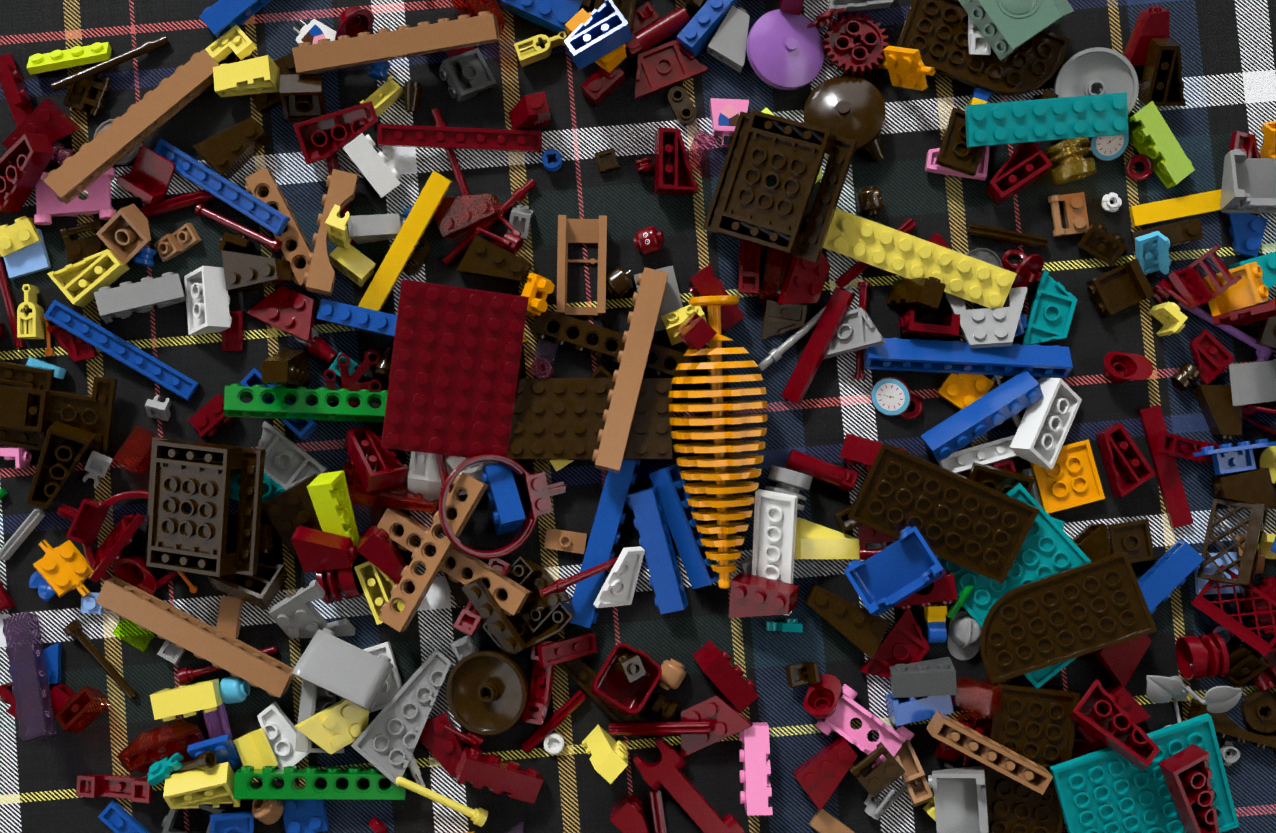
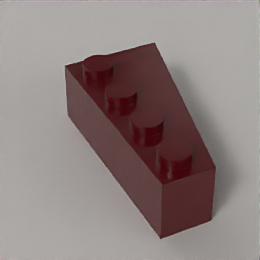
M25 133L0 158V213L20 212L55 153L47 134Z

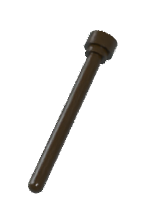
M76 619L63 629L64 633L68 637L76 638L130 699H135L137 697L135 690L82 633L83 629L79 621Z
M212 751L203 752L197 759L181 763L183 767L177 771L173 770L170 775L197 767L204 770L213 768L217 762L216 755ZM148 773L136 777L148 779Z

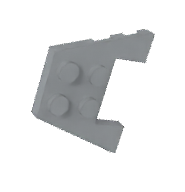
M1027 287L1011 288L1008 294L1009 307L966 310L965 299L949 293L945 294L952 313L960 314L959 328L970 349L1013 345L1027 295Z
M317 580L311 581L308 587H302L297 590V594L294 596H288L278 602L269 611V615L290 639L313 638L317 630H323L324 627L335 632V637L355 635V627L347 618L327 623L310 603L325 596V590Z

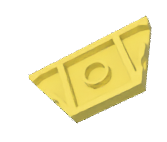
M342 699L295 725V729L331 755L354 742L365 730L369 722V711L356 705V703L354 704L346 699Z

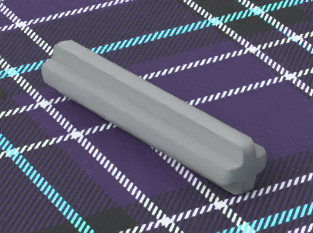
M34 509L1 548L0 558L2 560H9L44 518L45 513L42 510Z

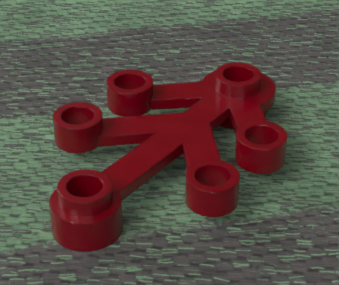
M375 348L366 350L364 354L365 360L350 377L348 371L349 356L345 353L339 354L337 363L340 365L342 384L340 389L380 391L382 385L378 379H373L370 382L356 383L371 365L378 363L381 358L380 352ZM375 354L377 356L376 360H369V355ZM344 356L347 358V362L341 363L339 358ZM327 369L324 372L327 389L336 391L334 384L336 372L333 369ZM332 372L334 377L328 379L326 373ZM377 382L379 387L373 389L371 387L372 383ZM357 402L349 403V406H359Z

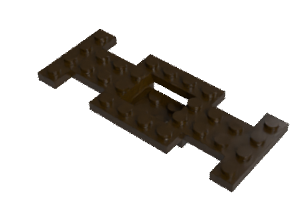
M0 361V383L28 387L19 388L0 385V445L42 451L48 428L55 421L97 434L86 451L85 457L89 458L92 451L109 457L118 379L95 376L92 396L52 390L55 369Z

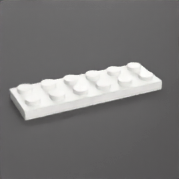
M761 489L755 491L752 575L793 584L798 496Z

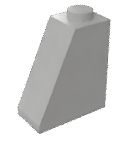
M732 5L710 41L707 53L741 73L745 63L750 15H748L745 9L741 7L736 8Z
M399 213L350 216L347 223L349 237L357 244L395 239L405 219Z

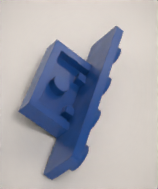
M1267 438L1255 440V444H1250V441L1238 442L1236 447H1233L1232 443L1219 445V449H1215L1214 446L1201 447V452L1194 453V457L1212 455L1215 475L1256 469L1253 449L1276 446V441L1268 442Z

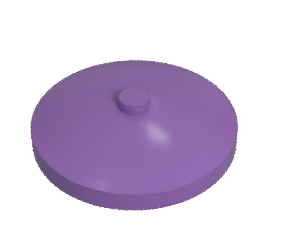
M778 9L764 14L752 26L746 43L748 60L757 76L768 85L781 90H795L810 83L820 72L824 62L823 40L815 25L807 27L811 23L808 18L802 14L795 15Z

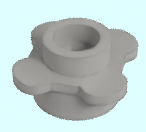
M1225 741L1224 745L1220 748L1224 765L1230 766L1240 758L1241 753L1233 747L1232 742Z

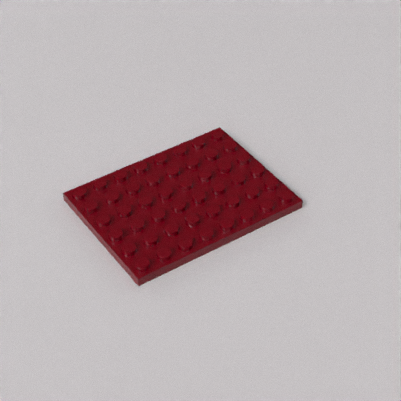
M405 279L401 280L381 448L468 458L483 454H497L507 457L529 297Z

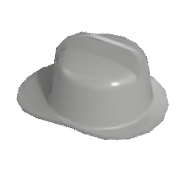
M967 611L958 612L949 623L948 650L952 656L959 660L973 658L980 648L982 627Z

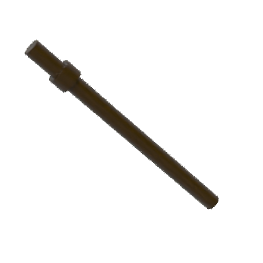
M166 35L151 42L148 40L143 42L142 46L51 83L54 91L60 90L145 53L151 54L155 52L154 49L169 44Z

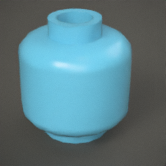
M229 676L223 678L220 682V695L222 701L226 704L243 702L250 694V684L242 678Z

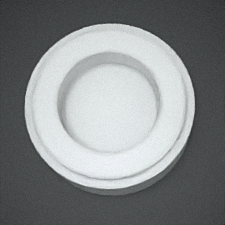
M550 733L544 740V749L552 755L560 753L564 748V738L559 733Z

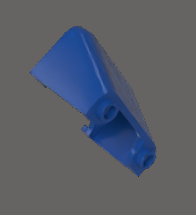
M916 526L904 528L900 531L901 536L899 540L867 560L858 562L856 559L846 565L847 569L844 570L846 576L869 613L873 616L881 615L946 574L945 569Z

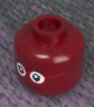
M655 226L638 230L636 236L633 237L636 250L643 255L660 251L662 243L665 242L663 232L661 230L658 231Z

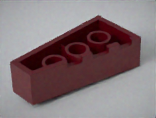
M1096 679L1068 717L1140 770H1144L1150 765L1160 749L1133 722L1131 716L1116 703L1115 698L1110 693L1108 694L1101 686L1102 684Z
M1195 744L1158 764L1186 833H1219L1217 811L1213 806L1215 795L1210 783L1212 772L1208 767V760H1210L1209 752Z
M475 747L470 749L464 748L455 770L457 783L465 784V781L473 784V787L478 789L487 786L493 793L503 794L505 791L508 792L507 795L511 798L532 804L535 803L544 781L538 770L534 768L524 769L519 763L509 761V763L502 761V758L495 754H490V756L482 754V751Z

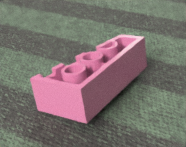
M752 722L753 725L739 732V741H743V749H739V761L743 762V770L739 771L740 783H743L744 790L740 791V804H744L747 816L773 815L772 807L769 804V798L772 796L770 780H768V776L771 774L770 759H768V755H770L769 725L767 722Z

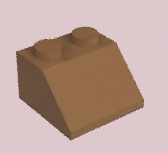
M134 203L119 209L96 233L123 265H126L151 241L148 219Z

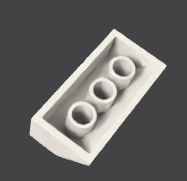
M1040 377L1038 383L1040 384L1043 397L1027 407L1012 440L1010 449L1020 458L1052 470L1082 399L1061 378Z

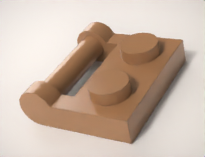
M1084 192L1047 197L1048 203L1051 204L1054 224L1053 237L1086 233L1089 229V221ZM1060 202H1063L1066 229L1062 227Z

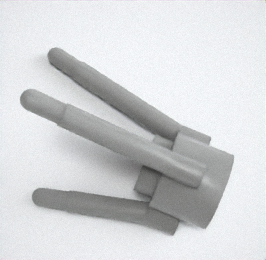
M903 786L892 798L891 796L895 793V790L891 789L882 801L878 798L872 800V796L868 794L864 802L867 805L864 811L872 818L879 820L881 815H884L886 810L906 790V787Z

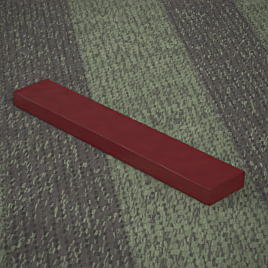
M838 287L835 288L781 395L783 398L798 405L801 404L855 297L854 294Z
M1156 405L1138 410L1171 528H1177L1192 524L1193 519L1175 457L1156 452L1159 431L1168 432L1161 407Z

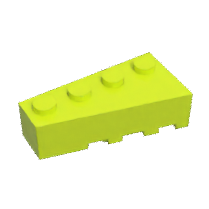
M344 470L319 474L307 486L322 531L349 537L352 539L353 545L357 547L359 534Z

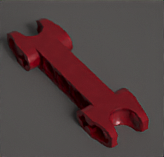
M660 736L654 739L656 746L662 753L659 761L648 763L638 754L633 757L634 763L647 784L655 792L664 786L704 833H745L740 822L731 813H728L722 819L681 772V769L687 765L684 758Z

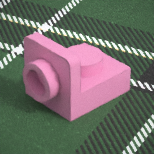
M6 445L0 447V456H4V460H15L16 469L30 466L32 460L30 449Z

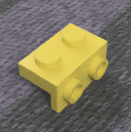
M23 216L15 219V223L10 226L8 224L0 226L1 257H6L42 241L34 225V218Z
M1173 302L1155 305L1149 311L1152 316L1164 325L1157 333L1159 337L1177 334L1185 326L1184 322L1188 317Z
M688 305L661 316L671 345L683 342L678 336L680 331L677 327L694 311L706 321L701 306Z

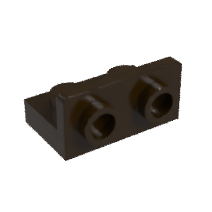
M1091 221L1089 229L1077 245L1113 267L1127 248L1124 242L1125 238L1116 232L1111 234L1107 231L1108 228L1100 222L1095 224Z

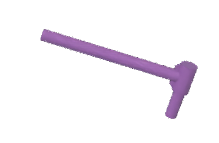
M1177 302V305L1213 325L1212 314L1199 307L1190 310L1189 307L1181 302ZM1214 325L1257 349L1258 359L1256 362L1268 361L1274 351L1256 344L1257 340L1231 325Z

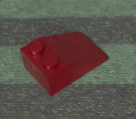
M628 792L611 809L610 820L622 833H651L644 809L641 806L643 804L642 801L635 794L632 796Z

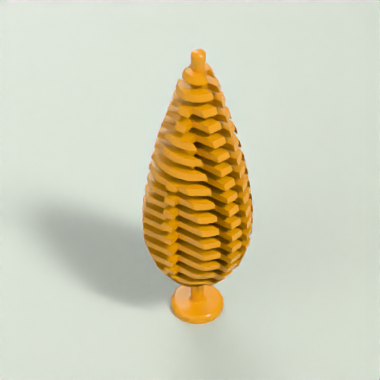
M738 295L689 298L691 306L708 307V324L717 334L708 341L709 349H700L699 351L697 349H688L683 355H710V362L679 363L675 370L711 369V375L673 377L671 384L711 383V389L669 391L668 398L712 397V402L669 405V411L673 412L712 411V415L669 418L670 425L676 426L713 425V428L672 431L671 436L673 439H713L711 442L680 443L673 446L674 451L680 453H714V455L679 457L676 461L678 466L714 467L683 470L679 473L681 479L705 481L683 485L686 493L713 494L687 498L688 505L692 507H712L699 509L691 513L693 519L717 520V522L696 525L698 532L703 534H718L704 537L700 540L702 545L706 547H718V549L706 551L705 554L707 559L719 560V563L710 566L714 572L719 573L718 586L721 589L731 587L729 573L734 572L737 567L734 563H729V560L739 559L742 553L738 549H729L728 547L742 545L745 537L728 534L747 531L749 523L727 521L751 517L753 512L749 508L727 509V507L747 506L755 503V496L733 494L755 491L759 486L758 482L736 480L759 477L762 470L753 467L726 466L759 464L763 462L764 455L725 454V452L754 451L765 448L764 441H725V438L764 436L767 432V428L724 427V424L734 425L767 421V414H724V410L767 408V401L761 400L723 401V396L767 394L766 387L723 388V382L763 380L761 374L722 375V368L758 367L754 360L722 362V354L749 353L744 347L722 348V341H731L733 339L721 334V306L737 304L739 302Z

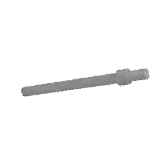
M847 287L845 289V291H848L852 294L854 293L850 287ZM826 306L777 349H772L768 353L769 356L758 364V368L764 371L773 362L781 359V355L817 325Z

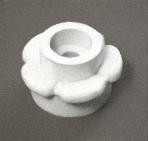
M1116 193L1104 195L1101 202L1102 208L1107 212H1116L1122 205V200Z

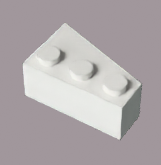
M361 133L344 146L343 149L382 198L401 184L399 181L401 176L395 168L390 170L386 164L389 160L382 151L377 153L373 147L376 143L369 134L364 136Z

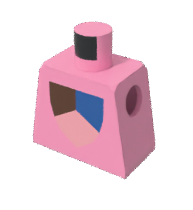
M710 99L713 135L722 136L721 146H730L740 112L747 113L749 100Z

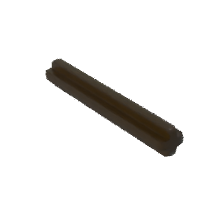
M971 223L967 230L969 235L1039 249H1045L1048 244V239L1045 237Z

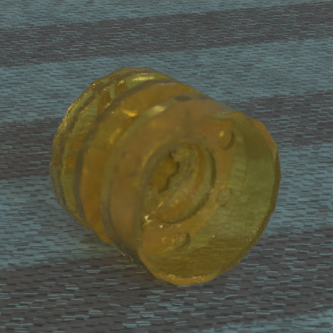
M1088 137L1067 139L1045 150L1047 156H1054L1049 159L1051 163L1059 164V166L1051 170L1054 184L1073 182L1097 172L1094 158H1083V156L1092 152L1091 147H1085L1090 144Z

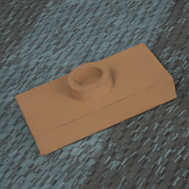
M547 528L544 548L584 554L587 533Z

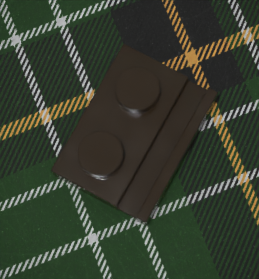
M1244 643L1229 654V671L1224 678L1240 688L1267 669L1269 661L1255 650H1250Z

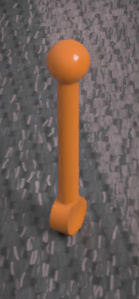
M43 317L47 349L44 353L46 356L51 357L54 355V350L51 349V337L47 330V327L50 326V320Z
M177 571L189 586L190 592L196 593L198 591L197 586L193 585L182 571Z

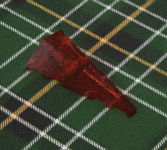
M347 459L342 471L344 470L351 504L429 513L437 512L438 502L432 503L426 500L422 494H415L409 491L407 486L403 484L366 492L351 459Z

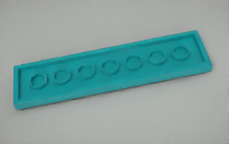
M1127 92L966 105L967 148L1129 134Z

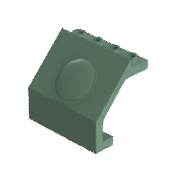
M958 0L1000 61L1053 23L1055 25L1059 24L1074 12V9L1067 0Z

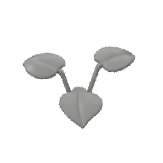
M1146 676V694L1148 699L1153 703H1166L1172 698L1177 723L1182 722L1178 701L1185 700L1188 693L1201 704H1207L1206 708L1211 713H1223L1232 709L1239 702L1242 695L1241 688L1216 686L1206 692L1204 700L1191 690L1190 686H1185L1182 678L1179 676Z

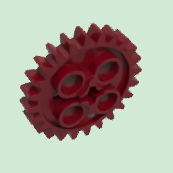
M859 12L856 13L855 17H852L851 13H848L847 18L841 15L839 21L834 19L833 24H829L827 31H825L823 52L827 53L826 60L832 59L830 65L834 66L837 64V71L843 68L845 75L848 71H851L852 76H854L856 71H859V74L863 76L864 70L870 74L872 68L877 69L879 64L883 63L885 57L883 49L889 46V43H887L888 36L884 35L885 28L879 29L881 23L874 24V17L867 20V14L863 18H860Z

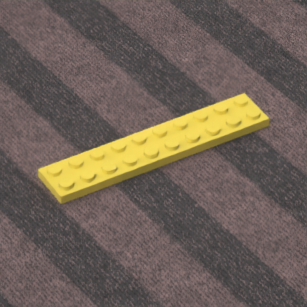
M838 208L835 209L823 245L825 249L908 279L938 278L941 280L940 283L946 285L944 292L987 308L1003 307L1017 273Z

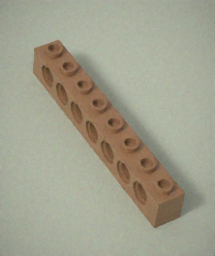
M466 472L456 476L453 482L454 488L451 493L448 492L446 499L447 520L457 538H459L488 487L486 483ZM465 490L468 494V497L465 501L462 502L459 498V494L461 491ZM453 508L457 511V517L454 520L449 517V512ZM439 510L432 518L434 523L431 528L424 532L421 538L423 540L422 544L413 551L410 565L405 566L401 572L402 579L399 584H395L392 588L390 600L385 602L380 609L381 615L379 620L399 632L406 631L454 547L447 536L444 538L439 536V529L442 527L439 519ZM431 545H434L436 548L434 556H430L428 553ZM421 563L426 568L423 575L418 572V566ZM409 582H413L415 585L413 593L408 591L407 586ZM399 600L404 602L405 607L403 611L397 608Z
M395 507L387 508L377 525L379 529L382 528L387 531L390 538L398 543L397 546L404 551L409 550L412 553L417 547H420L416 545L415 537L418 536L421 539L424 532L429 529ZM400 525L404 529V533L402 536L398 533V527ZM431 545L428 549V553L430 556H434L432 554V548L434 545ZM455 546L439 571L448 574V578L453 582H461L464 585L478 578H481L482 581L485 578L488 579L490 582L488 590L503 612L509 616H514L520 612L531 593L525 587L478 558L463 553ZM450 557L455 560L454 568L449 565ZM467 568H470L472 570V578H469L466 575ZM502 589H504L508 594L506 600L503 599L500 595V591Z

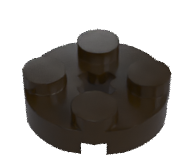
M1257 690L1250 693L1240 704L1244 722L1250 728L1259 732L1271 733L1276 731V695L1266 690ZM1261 707H1267L1268 710L1265 711L1266 716L1259 713Z

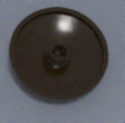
M837 76L822 82L811 92L804 107V123L829 129L836 136L856 141L855 152L870 145L882 131L885 123V103L878 89L867 80L856 76Z
M483 650L464 657L454 666L448 677L446 698L452 715L464 728L481 735H494L506 731L521 718L528 702V685L521 668L510 657L497 651Z

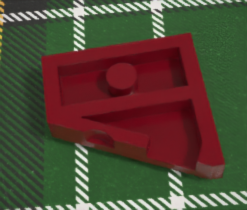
M1207 329L1202 330L1189 343L1203 385H1208L1235 359Z

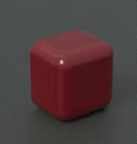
M620 643L608 654L593 679L590 689L592 694L622 714L632 716L642 710L662 675V669L657 662L650 659L649 655L640 649L636 650L626 643ZM628 653V655H639L646 671V675L631 683L627 682L623 672H613L610 665L617 661L616 658L618 656Z

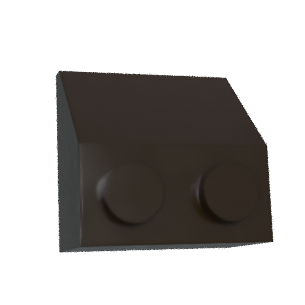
M322 74L280 75L279 94L285 122L306 121L326 115Z

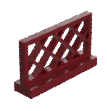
M1229 569L1225 571L1231 576V579L1235 578L1237 580V574ZM1209 580L1191 604L1262 655L1267 656L1276 643V625L1273 612H1276V610H1272L1271 606L1272 604L1276 607V601L1252 586V589H1249V598L1238 599L1235 588L1238 585L1219 586V583L1216 582V586L1210 587L1214 581ZM1233 587L1235 599L1222 600L1220 588ZM1217 588L1219 601L1210 602L1202 597L1208 589ZM1253 592H1255L1259 596L1253 597ZM1263 598L1268 601V611L1256 612L1254 599ZM1251 600L1253 612L1240 613L1238 601ZM1235 601L1238 614L1228 615L1224 612L1222 603ZM1220 603V608H1221V609H1219V608H1218L1217 606H1215L1214 604ZM1270 613L1272 625L1259 626L1257 614ZM1254 614L1256 627L1246 628L1242 625L1241 616ZM1238 616L1239 622L1232 617ZM1273 628L1274 637L1269 643L1261 638L1260 629ZM1257 629L1258 635L1253 633L1251 630Z

